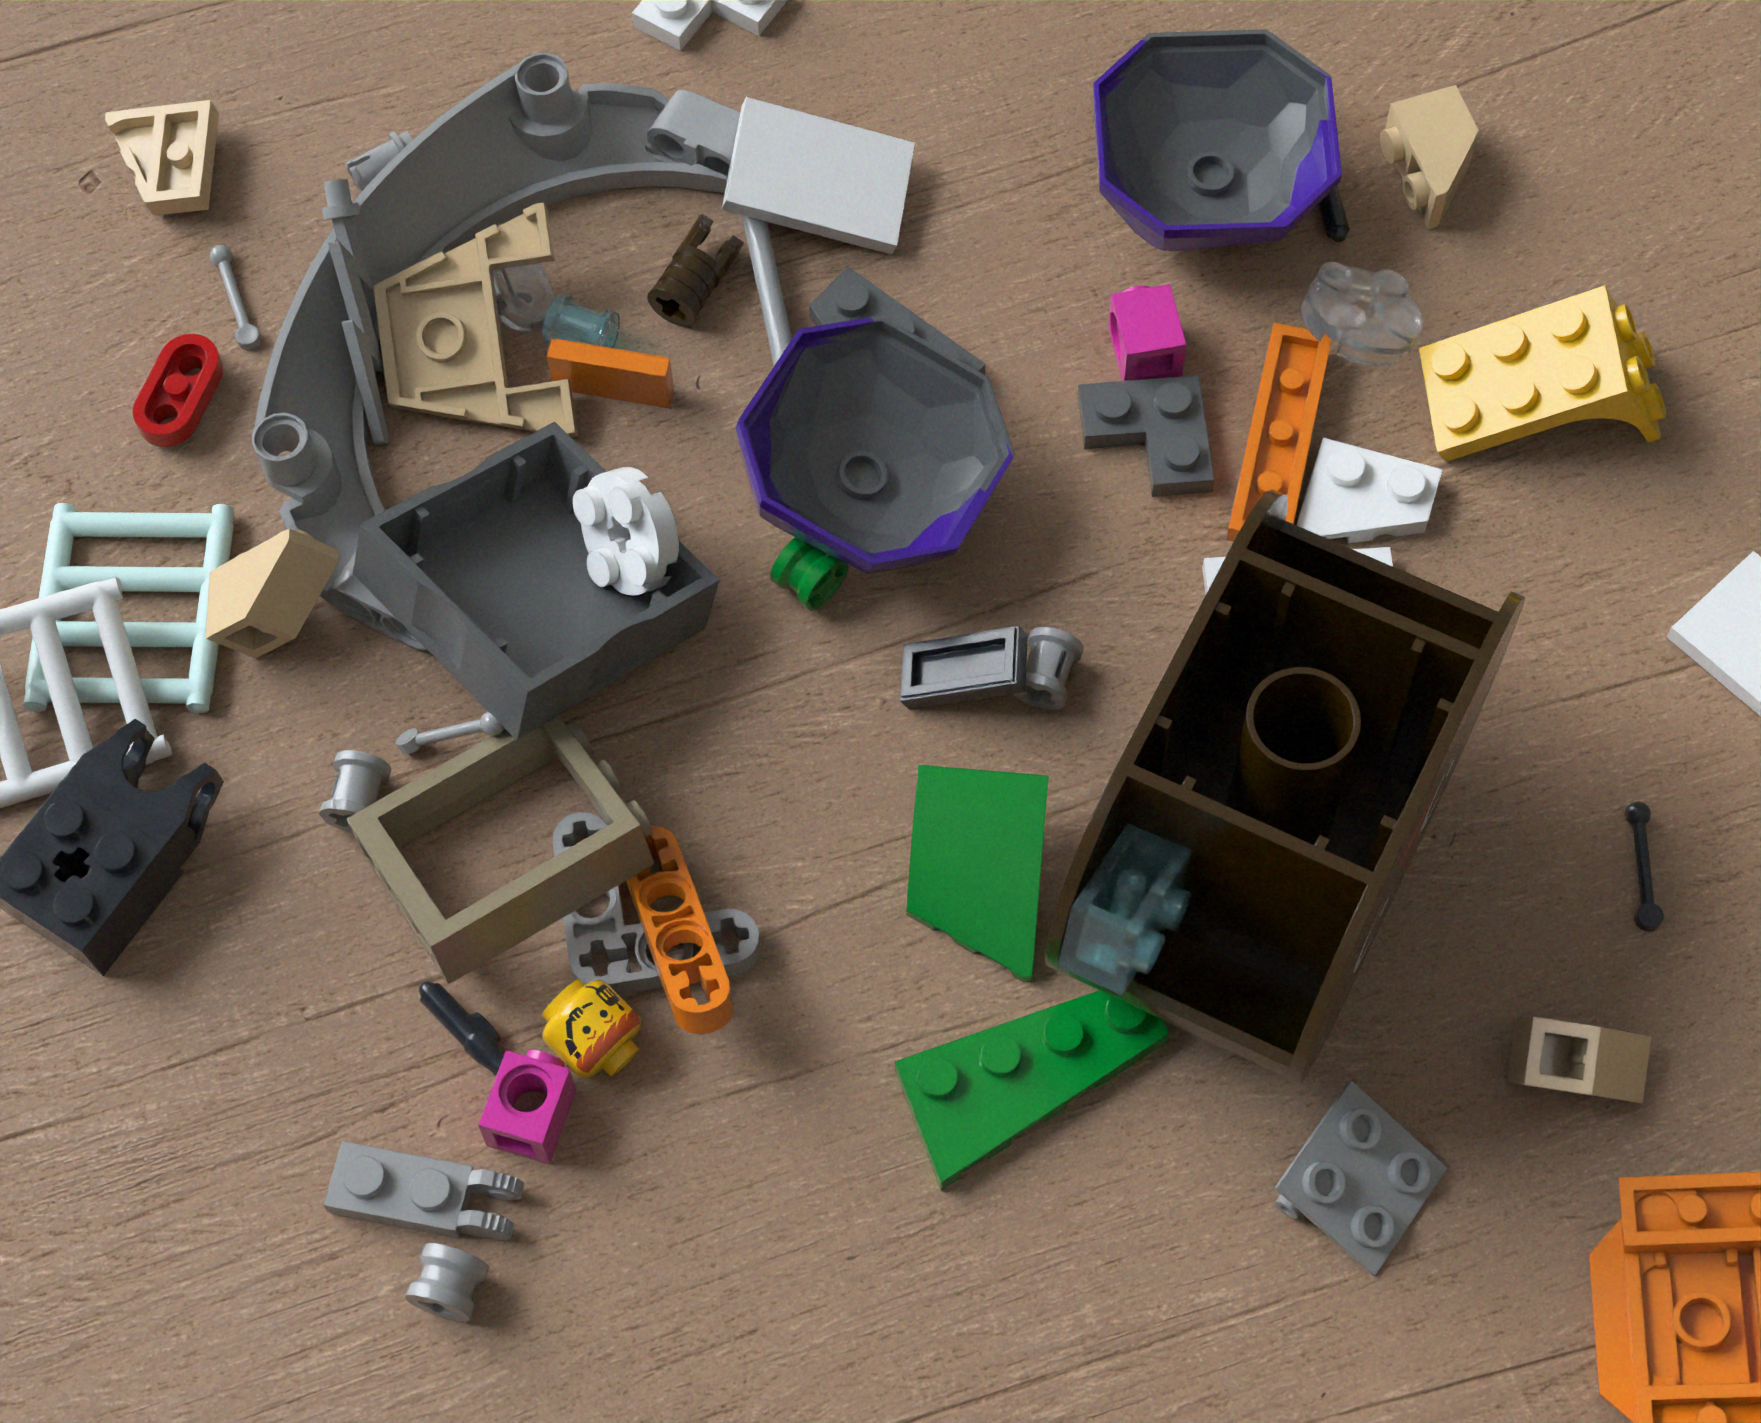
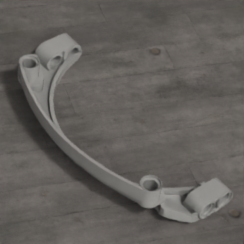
M546 52L527 56L519 64L495 77L440 116L403 148L353 201V203L358 202L360 215L353 216L372 288L373 285L441 251L445 254L476 238V233L494 224L498 227L524 214L522 210L533 204L544 202L547 206L576 196L634 187H680L725 193L740 112L687 90H678L670 99L654 88L614 83L583 84L578 91L571 89L567 66L561 58ZM333 228L302 280L275 342L258 404L254 431L252 433V445L268 484L277 491L292 497L285 501L279 510L286 530L290 528L292 530L305 531L311 534L315 540L339 549V562L322 590L320 597L335 605L351 618L412 648L426 650L408 629L353 575L360 524L384 512L385 509L379 499L373 480L369 458L368 420L341 321L349 320L328 246L329 242L338 241ZM373 290L364 292L382 356ZM284 451L292 452L285 456H278L280 453Z

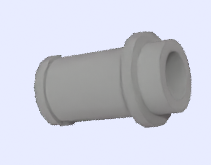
M392 131L388 134L390 140L352 160L344 162L360 193L413 140L408 131L400 135Z

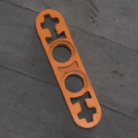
M652 825L654 833L645 839L651 855H655L656 859L660 861L661 872L651 875L650 869L647 868L626 880L674 1020L680 1028L689 1033L699 1035L712 1033L723 1028L730 1021L733 1014L729 979L678 841L671 831L664 827ZM663 896H677L684 900L678 909L671 912H658L650 908L653 902ZM689 942L701 947V951L690 959L676 960L667 956L668 951L680 943ZM701 981L704 994L709 1001L698 1005L697 1001L692 997L690 984Z

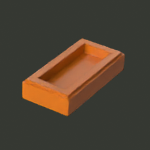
M551 339L547 353L551 382L568 379L572 384V392L670 408L674 394L671 362L668 357L562 339Z

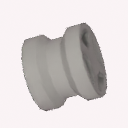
M437 1243L425 1244L419 1257L423 1269L419 1279L409 1284L405 1295L406 1301L423 1311L439 1317L461 1322L469 1321L475 1308L471 1296L475 1286L485 1281L489 1270L488 1264L480 1258L454 1247Z

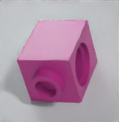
M1170 284L1155 287L1139 285L1128 288L1120 293L1111 294L1108 330L1122 381L1182 376L1187 344Z
M528 1050L526 1056L505 1051L478 1123L486 1146L550 1165L576 1094L571 1071L569 1068H565V1063L561 1059L539 1050ZM539 1091L547 1095L545 1102L537 1110L521 1112L513 1108L516 1100L526 1092Z

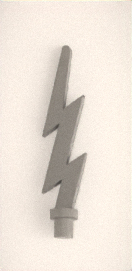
M348 179L323 182L328 207H323L322 213L324 220L332 219L338 240L329 242L328 246L349 320L341 321L373 442L375 445L388 444L389 435L375 372L384 371L383 360L364 292L373 291L353 220V216L360 215L358 202L352 203Z

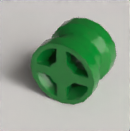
M795 537L783 548L771 568L770 578L780 588H791L797 593L798 602L807 610L813 611L824 605L836 593L847 575L849 566L847 563Z

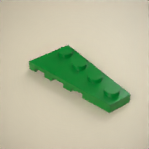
M1098 990L894 1061L897 1078L940 1190L942 1191L959 1180L963 1172L987 1157L989 1160L1012 1145L1013 1139L1042 1120L1047 1122L1065 1110L1068 1103L1092 1087H1100L1167 1043L1169 1033L1164 1021Z

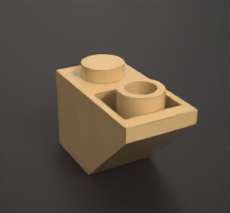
M1456 85L1391 103L1386 127L1380 133V143L1385 159L1389 164H1396L1403 178L1402 186L1406 202L1412 210L1418 209L1428 230L1439 227L1470 166L1479 132Z
M289 528L210 571L205 639L253 658H258L295 639L339 562V549L315 540L311 534L305 531Z
M1516 1016L1507 1083L1643 1104L1651 1036L1540 1017Z

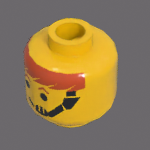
M580 978L576 979L561 991L541 1014L547 1021L542 1032L544 1042L581 1078L593 1077L601 1070H604L612 1078L640 1051L632 1042L641 1027L639 1015L603 980H594L585 985Z

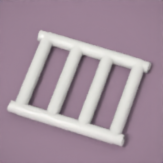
M118 577L101 582H93L0 609V636L27 628L31 630L70 760L32 772L0 665V758L7 780L0 782V808L52 793L80 757L93 748L55 622L57 619L93 610L126 723L128 724L132 720L137 719L147 726V730L155 738L145 765L172 755L171 746L166 741L164 734L157 736L117 603L118 600L123 599V586Z

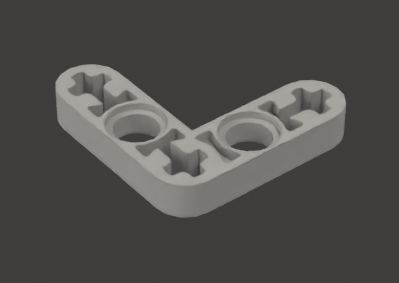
M576 812L566 816L558 823L553 832L554 857L576 845L577 835L588 834L591 836L607 827V824L599 816L590 812ZM619 885L605 893L610 898V904L601 916L585 918L574 911L563 917L569 963L575 980L580 978L585 985L594 980H603L618 995L663 988L656 966L647 958L649 945L641 923L625 926ZM738 909L704 912L727 977L748 971L756 963L760 955V936L755 921L747 913ZM735 930L737 938L743 940L739 942V952L726 954L724 946L719 945L723 940L722 932ZM680 943L684 947V954L681 960L696 956L694 943ZM635 945V954L640 971L631 972L626 946ZM606 952L608 960L613 961L608 964L607 975L595 976L593 968L588 967L593 964V954Z

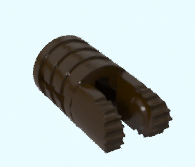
M703 213L699 215L672 256V261L647 295L652 309L663 319L678 326L686 327L694 323L707 298L714 288L718 286L744 246V242L733 235L730 240H726L716 254V260L698 249V245H702L711 232V225L713 223V220Z

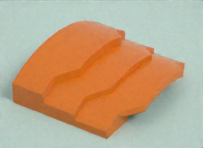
M1761 1171L1619 1177L1621 1219L1589 1254L1600 1397L1632 1423H1761Z

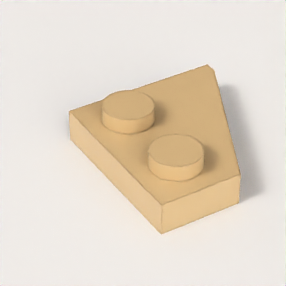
M211 100L105 113V121L116 138L121 149L120 153L135 178V184L145 205L153 216L209 210L219 112Z

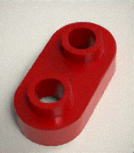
M184 334L173 338L162 348L132 409L137 428L141 436L148 443L158 447L176 446L186 441L196 430L223 375L221 358L215 344L210 339L198 334ZM191 369H202L194 376L185 375ZM176 417V419L169 423L160 424L165 418Z

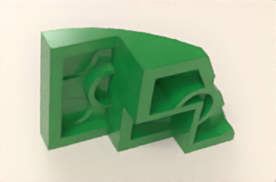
M918 765L906 915L932 930H940L949 934L956 944L974 954L978 951L1011 970L1013 977L1021 982L1032 983L1049 775Z

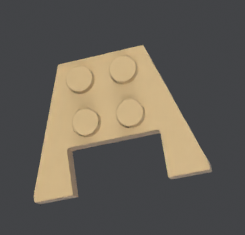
M544 202L529 206L522 210L524 214L498 227L494 224L476 233V238L445 254L441 251L373 285L388 404L391 407L536 432L556 422L571 438L579 437L572 384L568 379L508 388L493 271L555 261L548 208Z

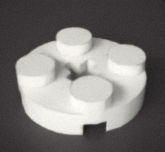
M622 467L596 475L586 488L575 492L572 503L574 513L581 523L584 542L589 553L586 564L591 579L600 587L612 585L617 591L634 596L660 588L669 581L671 576L664 577L667 565L677 562L679 541L674 516L663 494L658 492L651 495L640 482V480L648 478L644 473L632 467Z

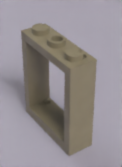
M558 715L518 740L504 729L500 734L487 738L346 819L364 857L448 985L655 864L645 839L654 833L648 818L635 800L625 805L619 797L623 790L609 764L604 759L595 764L589 757L593 753L592 747L575 720L565 724ZM559 758L608 826L445 920L398 849Z

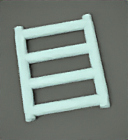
M56 504L50 522L39 598L115 577L120 579L123 591L200 592L196 622L123 623L131 647H193L189 679L140 678L147 703L186 704V708L191 712H208L213 693L219 647L218 643L205 639L209 572L230 560L234 529V508L226 504H216L212 507V513L76 512V507L71 504ZM74 537L207 538L203 567L70 566ZM55 620L63 646L103 647L96 622ZM32 638L23 707L28 711L41 712L47 709V702H52ZM72 678L80 703H120L113 678Z

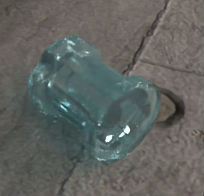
M560 293L549 307L542 330L544 343L550 345L551 339H562L614 348L620 329L619 313L607 309L600 313L575 304L573 296Z

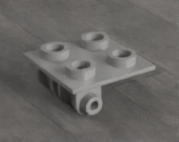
M1348 1081L1274 1187L1279 1194L1274 1204L1282 1213L1293 1219H1297L1302 1212L1372 1276H1375L1447 1170V1167L1354 1082Z

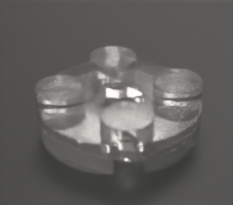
M1336 262L1324 263L1311 283L1301 304L1303 321L1307 329L1317 340L1321 341L1325 333L1331 340L1340 344L1336 354L1363 365L1391 366L1399 362L1403 353L1407 351L1410 353L1423 330V318L1420 309L1407 294L1409 289L1407 280L1392 270L1384 269L1375 273L1363 268L1344 266Z

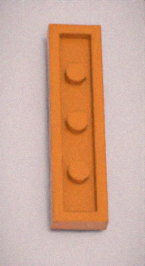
M1273 322L1228 527L1227 541L1234 542L1254 506L1271 489L1287 496L1288 507L1285 521L1294 523L1333 334Z

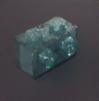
M1127 823L1071 907L1057 967L1120 995H1123L1137 971L1148 974L1153 968L1162 948L1164 935L1161 933L1163 929L1167 928L1175 931L1188 907L1191 892L1182 889L1192 850Z

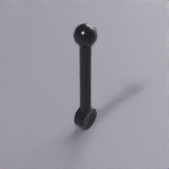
M1636 801L1628 805L1625 810L1626 820L1633 826L1641 906L1635 914V922L1643 931L1651 932L1660 926L1664 914L1662 909L1654 904L1646 823L1651 818V811L1644 802Z

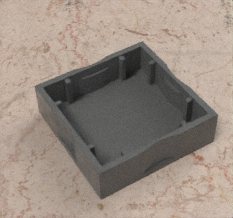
M556 422L488 456L480 465L464 476L450 482L431 486L361 523L353 567V575L516 740L705 629L719 584V579L680 541L677 562L667 565L664 577L671 576V578L660 588L632 596L617 591L612 585L600 587L594 583L587 570L586 561L589 553L584 542L581 523L574 513L572 502L577 490L586 488L592 478L607 471Z

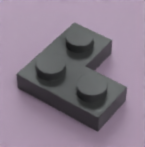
M1199 375L1078 385V405L1084 449L1145 444L1152 497L1213 492L1215 479Z

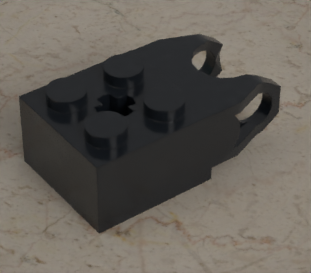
M137 719L132 720L120 728L113 736L80 757L0 857V908L102 976L107 973L184 873L181 870V866L200 843L209 811L215 803L224 783L216 769L203 763L192 772L179 777L166 788L158 791L138 789L139 779L145 769L146 758L155 738L147 730V726Z

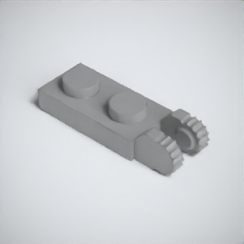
M341 1141L323 1206L327 1212L335 1215L459 1238L460 1234L507 1241V1239H511L514 1227L512 1220H508L496 1213L467 1210L470 1195L473 1193L501 1200L521 1199L525 1182H522L523 1180L518 1179V1177L485 1169L474 1170L471 1165Z

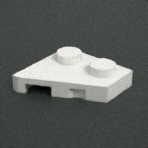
M1323 438L1297 526L1327 539L1346 537L1348 544L1370 541L1383 534L1398 537L1425 533L1443 469Z

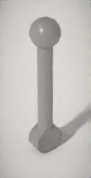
M216 245L210 251V261L214 266L219 267L238 325L235 333L236 341L243 350H253L260 345L261 336L257 327L249 323L230 265L233 253L226 245Z
M486 712L479 720L421 733L416 728L409 729L397 738L396 744L403 754H410L425 744L480 732L495 736L500 734L505 728L491 713Z

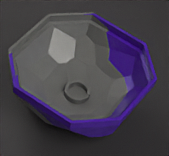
M1267 29L1148 33L1093 83L1099 191L1134 233L1151 246L1160 250L1187 251L1280 241L1329 195L1341 181L1342 170L1331 75Z
M882 315L798 329L738 419L736 425L738 441L760 517L775 527L864 573H877L907 568L954 555L1015 456L990 378Z

